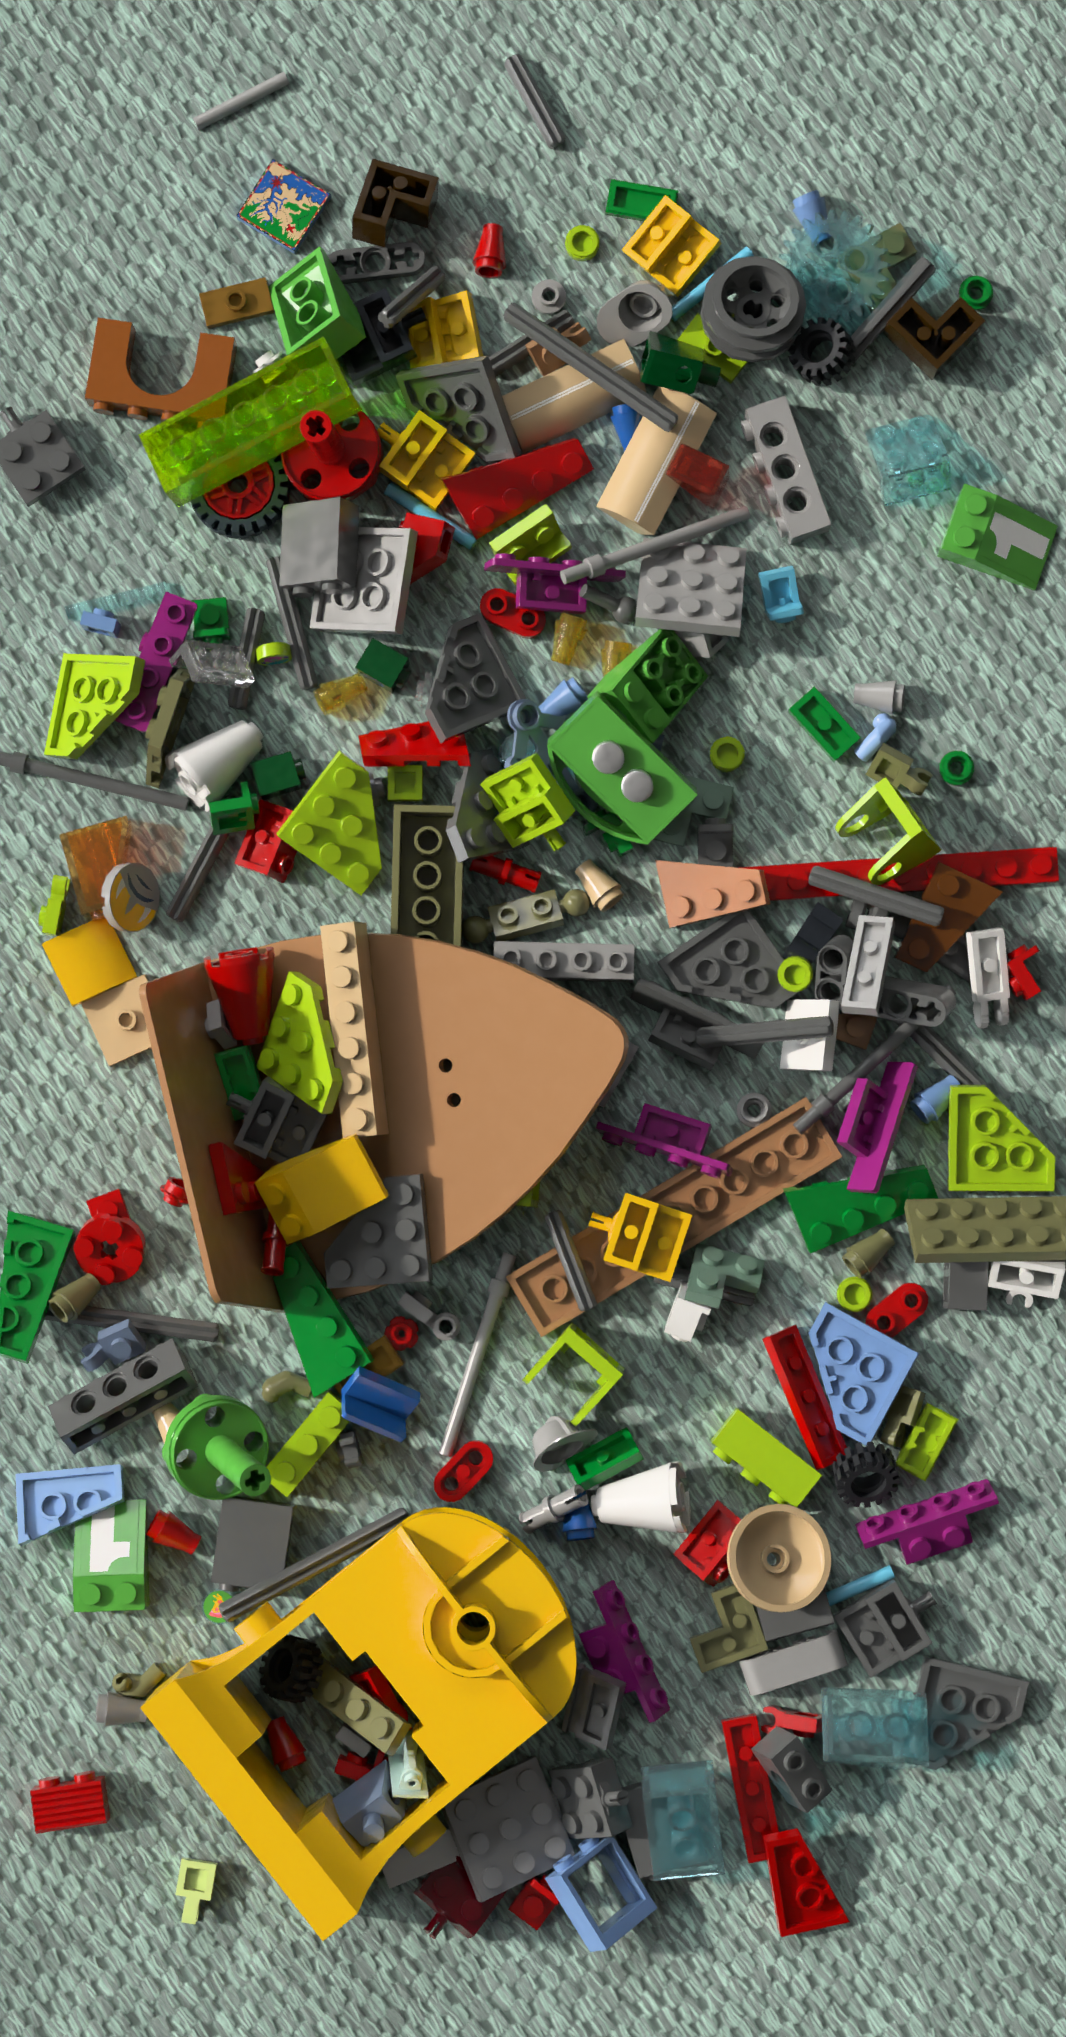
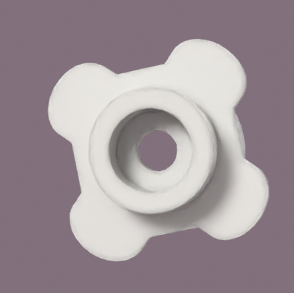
M272 350L266 352L254 361L258 368L252 371V373H258L263 381L286 365L280 357L283 352L280 351L275 355Z

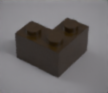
M372 159L352 216V238L385 248L395 219L428 228L438 200L439 177Z
M911 297L887 321L883 334L933 380L980 333L986 320L960 297L936 321Z

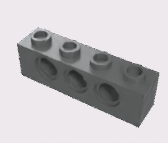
M173 1338L164 1343L156 1345L153 1349L137 1358L125 1362L122 1366L108 1374L94 1379L91 1383L77 1391L63 1396L57 1402L49 1405L48 1408L60 1438L75 1455L197 1388L198 1384L186 1356Z

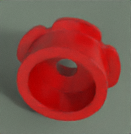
M169 1177L166 1184L160 1186V1190L164 1192L163 1199L167 1203L176 1207L188 1204L183 1180Z
M397 1316L391 1319L390 1325L385 1328L384 1335L387 1336L397 1351H404L405 1348H412L417 1343L419 1338L417 1335L418 1326L410 1318L405 1319L403 1316ZM400 1330L405 1331L404 1337L399 1336L398 1332Z

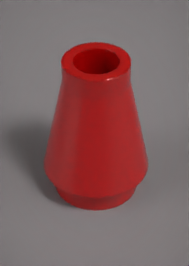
M488 223L483 226L482 235L472 261L475 273L481 277L498 278L507 266L503 227L499 224Z
M159 1510L146 1535L153 1538L152 1542L185 1551L190 1555L193 1554L201 1540L199 1534L190 1529L171 1511L165 1513Z
M281 1716L270 1721L266 1730L274 1766L278 1765L282 1773L306 1762L307 1759L304 1752L307 1750L290 1728L285 1717Z

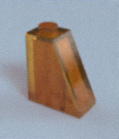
M127 815L59 834L81 915L85 918L91 917L92 921L106 919L102 906L105 907V897H101L102 886L106 876L115 866L127 863L132 832L131 819Z

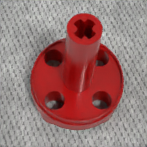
M321 401L302 409L288 424L281 445V459L286 475L299 492L306 498L314 501L336 497L350 501L357 498L376 483L380 471L379 465L383 458L381 439L373 422L360 409L340 401ZM351 416L358 417L360 422L356 429L352 431L342 429L346 418ZM299 428L305 441L295 440V433ZM358 464H366L369 466L368 474L361 479L354 478L352 476L354 467ZM312 474L320 475L321 483L318 487L314 489L305 488L304 483L308 476Z

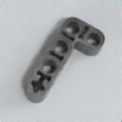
M846 935L835 936L818 952L816 965V999L840 1001L839 1010H842V997L854 942L852 938ZM832 949L838 950L842 954L843 961L834 957ZM885 976L878 1016L875 1017L936 1027L942 1024L955 1009L956 997L949 988ZM830 982L835 983L839 987L840 993H836L831 989ZM896 994L906 998L908 1006L902 1005L897 1000Z

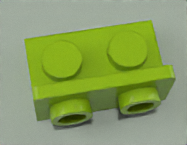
M544 504L489 542L494 555L500 553L516 555V560L528 561L529 557L549 558V563H552L572 549L571 543L561 532L556 518L547 504ZM506 573L514 585H516L517 574Z

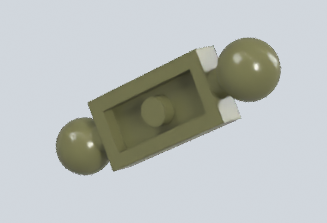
M554 889L489 906L490 919L485 920L480 916L468 917L462 924V935L470 943H480L487 938L489 933L494 932L496 941H507L564 926L562 914L567 913L574 917L584 915L589 910L590 899L583 890L572 889L565 894L562 900H558Z

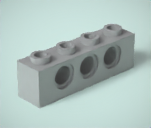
M786 396L747 408L744 415L745 420L741 421V428L746 441L752 440L756 453L752 454L753 462L758 474L762 472L765 474L768 485L764 486V492L769 505L775 504L780 516L775 518L780 537L787 536L788 542L791 545L829 532L831 522ZM768 433H775L781 438L782 443L775 447L769 446L765 443L763 437ZM780 465H786L792 469L793 476L788 479H782L777 476L775 468ZM792 497L800 498L804 502L805 508L801 511H793L787 506L786 501Z
M494 941V957L516 964L549 981L633 983L634 945Z

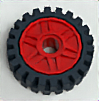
M236 432V435L233 436L228 433L222 435L221 439L217 440L214 438L209 441L207 447L203 446L198 451L199 455L197 458H193L191 469L188 470L187 492L193 510L208 528L219 535L223 534L229 538L240 537L245 539L251 535L258 536L263 534L262 531L269 530L277 520L281 519L282 506L289 503L291 486L290 480L283 468L281 456L270 443L265 440L262 441L258 436L252 434L246 436L244 433ZM237 479H243L248 482L247 488L241 493H235L230 490L231 484Z

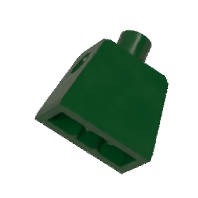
M653 331L649 332L640 362V382L688 394L694 393L697 382L716 387L721 367L705 363L703 349Z

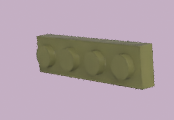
M319 1655L318 1657L323 1658V1665H320L318 1669L323 1670L322 1677L317 1676L316 1681L320 1683L318 1688H311L314 1693L312 1697L382 1752L394 1756L411 1724Z

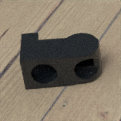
M817 902L782 958L801 956L812 964L818 952L829 942L843 922V919Z

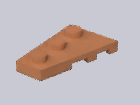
M655 860L669 928L680 927L771 904L764 870Z

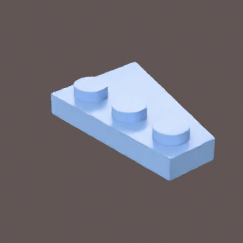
M116 1464L15 1474L18 1545L28 1544L124 1502L123 1466Z

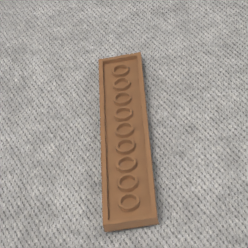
M807 1097L706 1156L729 1164L733 1169L731 1176L722 1174L721 1178L717 1179L701 1173L702 1167L691 1165L639 1196L640 1198L692 1215L680 1254L784 1192L783 1188L797 1185L842 1158L841 1153L820 1119L803 1135L794 1128L793 1124L812 1107ZM619 1209L606 1217L613 1218ZM589 1226L572 1237L597 1304L646 1275L603 1260L608 1246L607 1231ZM556 1247L506 1276L541 1337L585 1312L579 1310Z

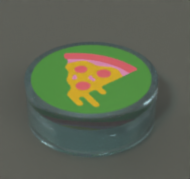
M218 1588L211 1590L202 1602L204 1617L213 1624L221 1625L228 1623L223 1619L218 1606L235 1595L231 1591H224Z

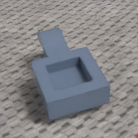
M126 1319L99 1331L98 1342L90 1343L82 1348V1352L86 1357L81 1359V1363L87 1372L96 1370L108 1358L116 1365L146 1352V1342L130 1319Z

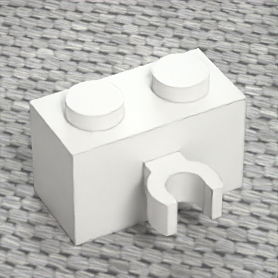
M1065 1260L989 1262L988 1287L1006 1290V1302L1010 1305L1015 1295H1024L1026 1308L1031 1307L1033 1295L1058 1299L1065 1273Z

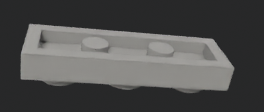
M859 915L841 1003L843 1013L878 1016L895 929L893 917Z

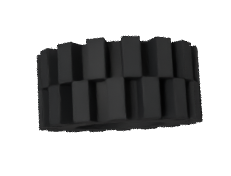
M817 317V324L810 319L806 321L808 328L801 327V334L794 342L795 345H792L788 350L791 354L788 357L793 368L807 382H812L816 386H821V382L828 386L832 385L831 378H834L837 382L843 379L839 374L842 370L846 374L851 370L847 366V362L854 364L855 357L851 353L856 352V347L852 343L854 342L852 337L834 319L828 318L826 321L824 317ZM824 341H831L833 349L829 356L823 361L813 362L811 354L815 347Z
M861 1442L856 1443V1449L854 1450L848 1446L844 1449L845 1455L839 1453L836 1456L837 1462L833 1461L832 1472L839 1497H843V1501L847 1504L852 1501L854 1507H859L860 1503L863 1502L865 1508L871 1507L870 1502L873 1501L877 1505L882 1504V1497L889 1500L892 1497L891 1491L897 1492L898 1484H900L899 1472L891 1450L889 1448L885 1450L884 1445L880 1443L875 1448L873 1442H867L866 1447H862ZM866 1472H875L867 1477H857Z
M289 1634L268 1649V1656L263 1655L261 1661L265 1662V1666L259 1668V1673L264 1674V1677L260 1678V1684L265 1686L263 1691L269 1694L271 1698L296 1704L297 1702L302 1703L306 1701L305 1697L310 1698L314 1694L311 1688L317 1689L320 1684L316 1681L317 1676L322 1677L323 1670L318 1669L320 1665H323V1658L318 1657L322 1652L320 1648L316 1647L317 1644L308 1639Z

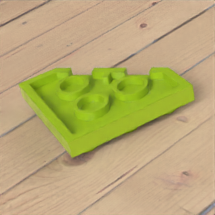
M63 653L44 755L54 758L78 759L139 695L145 659L136 656Z
M339 750L276 834L280 839L360 896L382 869L369 772Z
M289 971L256 1068L321 1114H332L343 1079L340 1068L334 1067L331 1049L335 1048L329 1020L323 1019L320 1002L324 1000L322 988L302 973Z
M950 1085L948 1190L1054 1191L1055 1156L985 1085Z

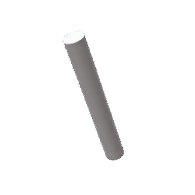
M283 71L194 117L193 121L200 131L289 85V80Z

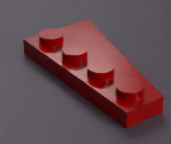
M573 438L533 450V452L515 458L503 459L497 463L476 467L467 472L440 479L471 534L477 540L594 470V467L579 440Z

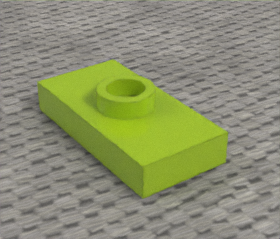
M698 313L677 339L703 349L704 362L721 367L720 376L730 384L748 363L747 361L732 359L715 348L704 333L701 315Z
M926 1402L919 1414L916 1426L912 1427L895 1460L897 1467L926 1482L959 1419Z

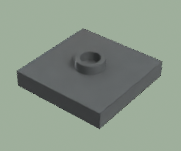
M825 1588L811 1603L798 1610L770 1612L756 1607L766 1643L834 1624Z

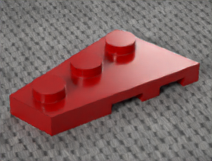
M429 721L417 724L409 723L402 727L383 731L375 730L368 734L358 735L364 767L406 766L411 761H427V766H441V761H458L459 766H471L465 735L462 734L444 743H440Z
M223 1142L209 1144L208 1147L223 1215L266 1209L267 1206L255 1185V1182L265 1172Z
M795 1828L763 1835L777 1928L780 1936L785 1937L850 1922L799 1829Z

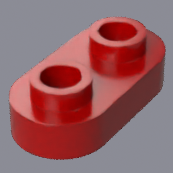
M490 589L480 600V611L486 621L522 638H535L545 628L546 617L544 611L517 609L516 595L504 589ZM494 600H500L504 606L501 610L495 611L491 608V603ZM526 614L533 615L535 618L534 623L531 625L524 624L522 622L523 616Z
M915 1283L900 1285L868 1311L865 1324L893 1338L927 1309L928 1295L925 1289ZM908 1294H914L917 1298V1303L914 1307H908L905 1304V1297ZM881 1316H887L890 1320V1324L886 1329L878 1327L877 1321Z
M471 1440L465 1443L436 1474L434 1490L437 1496L446 1502L461 1500L491 1468L493 1452L490 1446L480 1440ZM473 1451L480 1452L483 1456L482 1462L479 1464L471 1463L469 1460L470 1453ZM448 1477H455L458 1480V1487L456 1489L449 1490L446 1488L445 1480Z

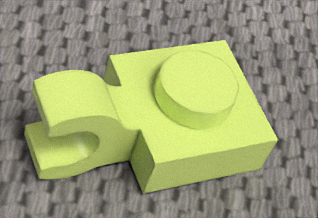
M185 1857L181 1859L175 1895L186 1897L181 1922L196 1924L201 1899L211 1901L218 1863Z

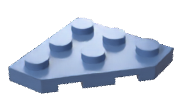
M825 1302L809 1331L810 1340L816 1353L820 1374L830 1401L837 1430L867 1446V1442L874 1440L920 1353Z

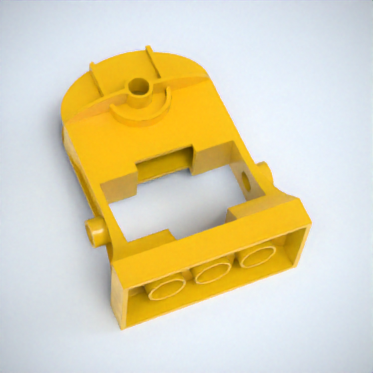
M433 1507L418 1511L404 1519L284 1617L280 1618L268 1601L234 1628L244 1644L220 1655L189 1661L158 1686L140 1708L320 1939L325 1941L358 1914L373 1880L402 1844L412 1857L418 1856L434 1844L447 1830L435 1814L562 1710L570 1697L576 1676L577 1664L574 1630L566 1602L550 1573L536 1555L519 1538L512 1534L509 1529L468 1510L452 1507ZM469 1612H478L484 1615L489 1622L482 1627L475 1628L467 1625L462 1616ZM313 1613H315L352 1661L366 1651L420 1720L414 1725L412 1738L445 1778L428 1792V1799L421 1798L405 1810L402 1821L387 1831L380 1842L371 1843L366 1847H363L341 1824L330 1793H327L306 1808L256 1745L255 1741L264 1734L272 1719L237 1676Z

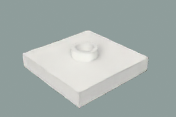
M787 1000L785 1020L830 1016L833 1020L834 1032L830 1037L783 1041L780 1069L832 1072L840 1001Z

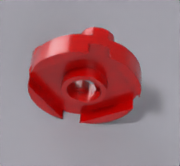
M111 1213L93 1216L84 1223L73 1245L75 1257L81 1269L86 1274H92L101 1285H109L129 1279L139 1270L145 1256L146 1240L144 1234L133 1220L122 1216V1218L110 1216ZM107 1241L110 1245L116 1243L118 1245L115 1251L116 1255L106 1254L103 1251V1242Z

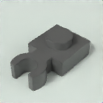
M356 1430L342 1432L340 1434L341 1440L336 1442L340 1462H345L348 1469L362 1466L364 1461Z

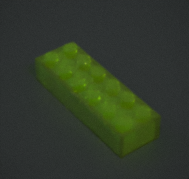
M323 336L144 431L138 436L165 493L177 507H180L305 441L300 431V422L306 413L313 410L323 411L335 425L362 411V408L334 351Z

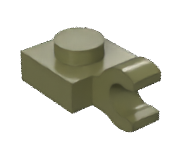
M885 743L882 744L865 774L878 782L886 777L896 788L901 784L919 796H922L932 777V774L923 768H911L910 766L914 759Z
M902 1386L886 1415L888 1420L881 1436V1442L899 1448L902 1447L906 1434L905 1425L916 1426L926 1393Z

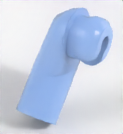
M881 713L874 718L873 726L875 729L854 750L855 754L862 761L867 762L881 748L882 744L886 743L896 732V722L887 713Z

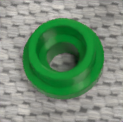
M970 276L960 285L958 296L964 299L975 311H979L990 304L993 298V287L982 276ZM977 288L981 291L982 297L973 299L969 291Z
M951 751L940 761L939 772L946 783L954 786L963 785L973 776L974 763L967 753ZM954 762L960 763L963 767L962 773L958 775L953 774L950 770V765Z

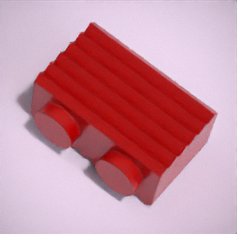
M95 1771L74 1774V1780L60 1782L59 1776L38 1780L39 1785L34 1786L30 1791L36 1834L104 1824L110 1819L105 1775L95 1777Z

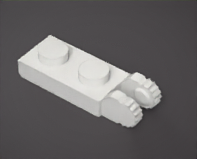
M992 928L966 932L972 1001L974 1002V1022L979 1029L989 1026L988 1001L994 1000L993 1009L997 1025H1007L1009 1023L1008 998H1010L1004 930L1003 928Z

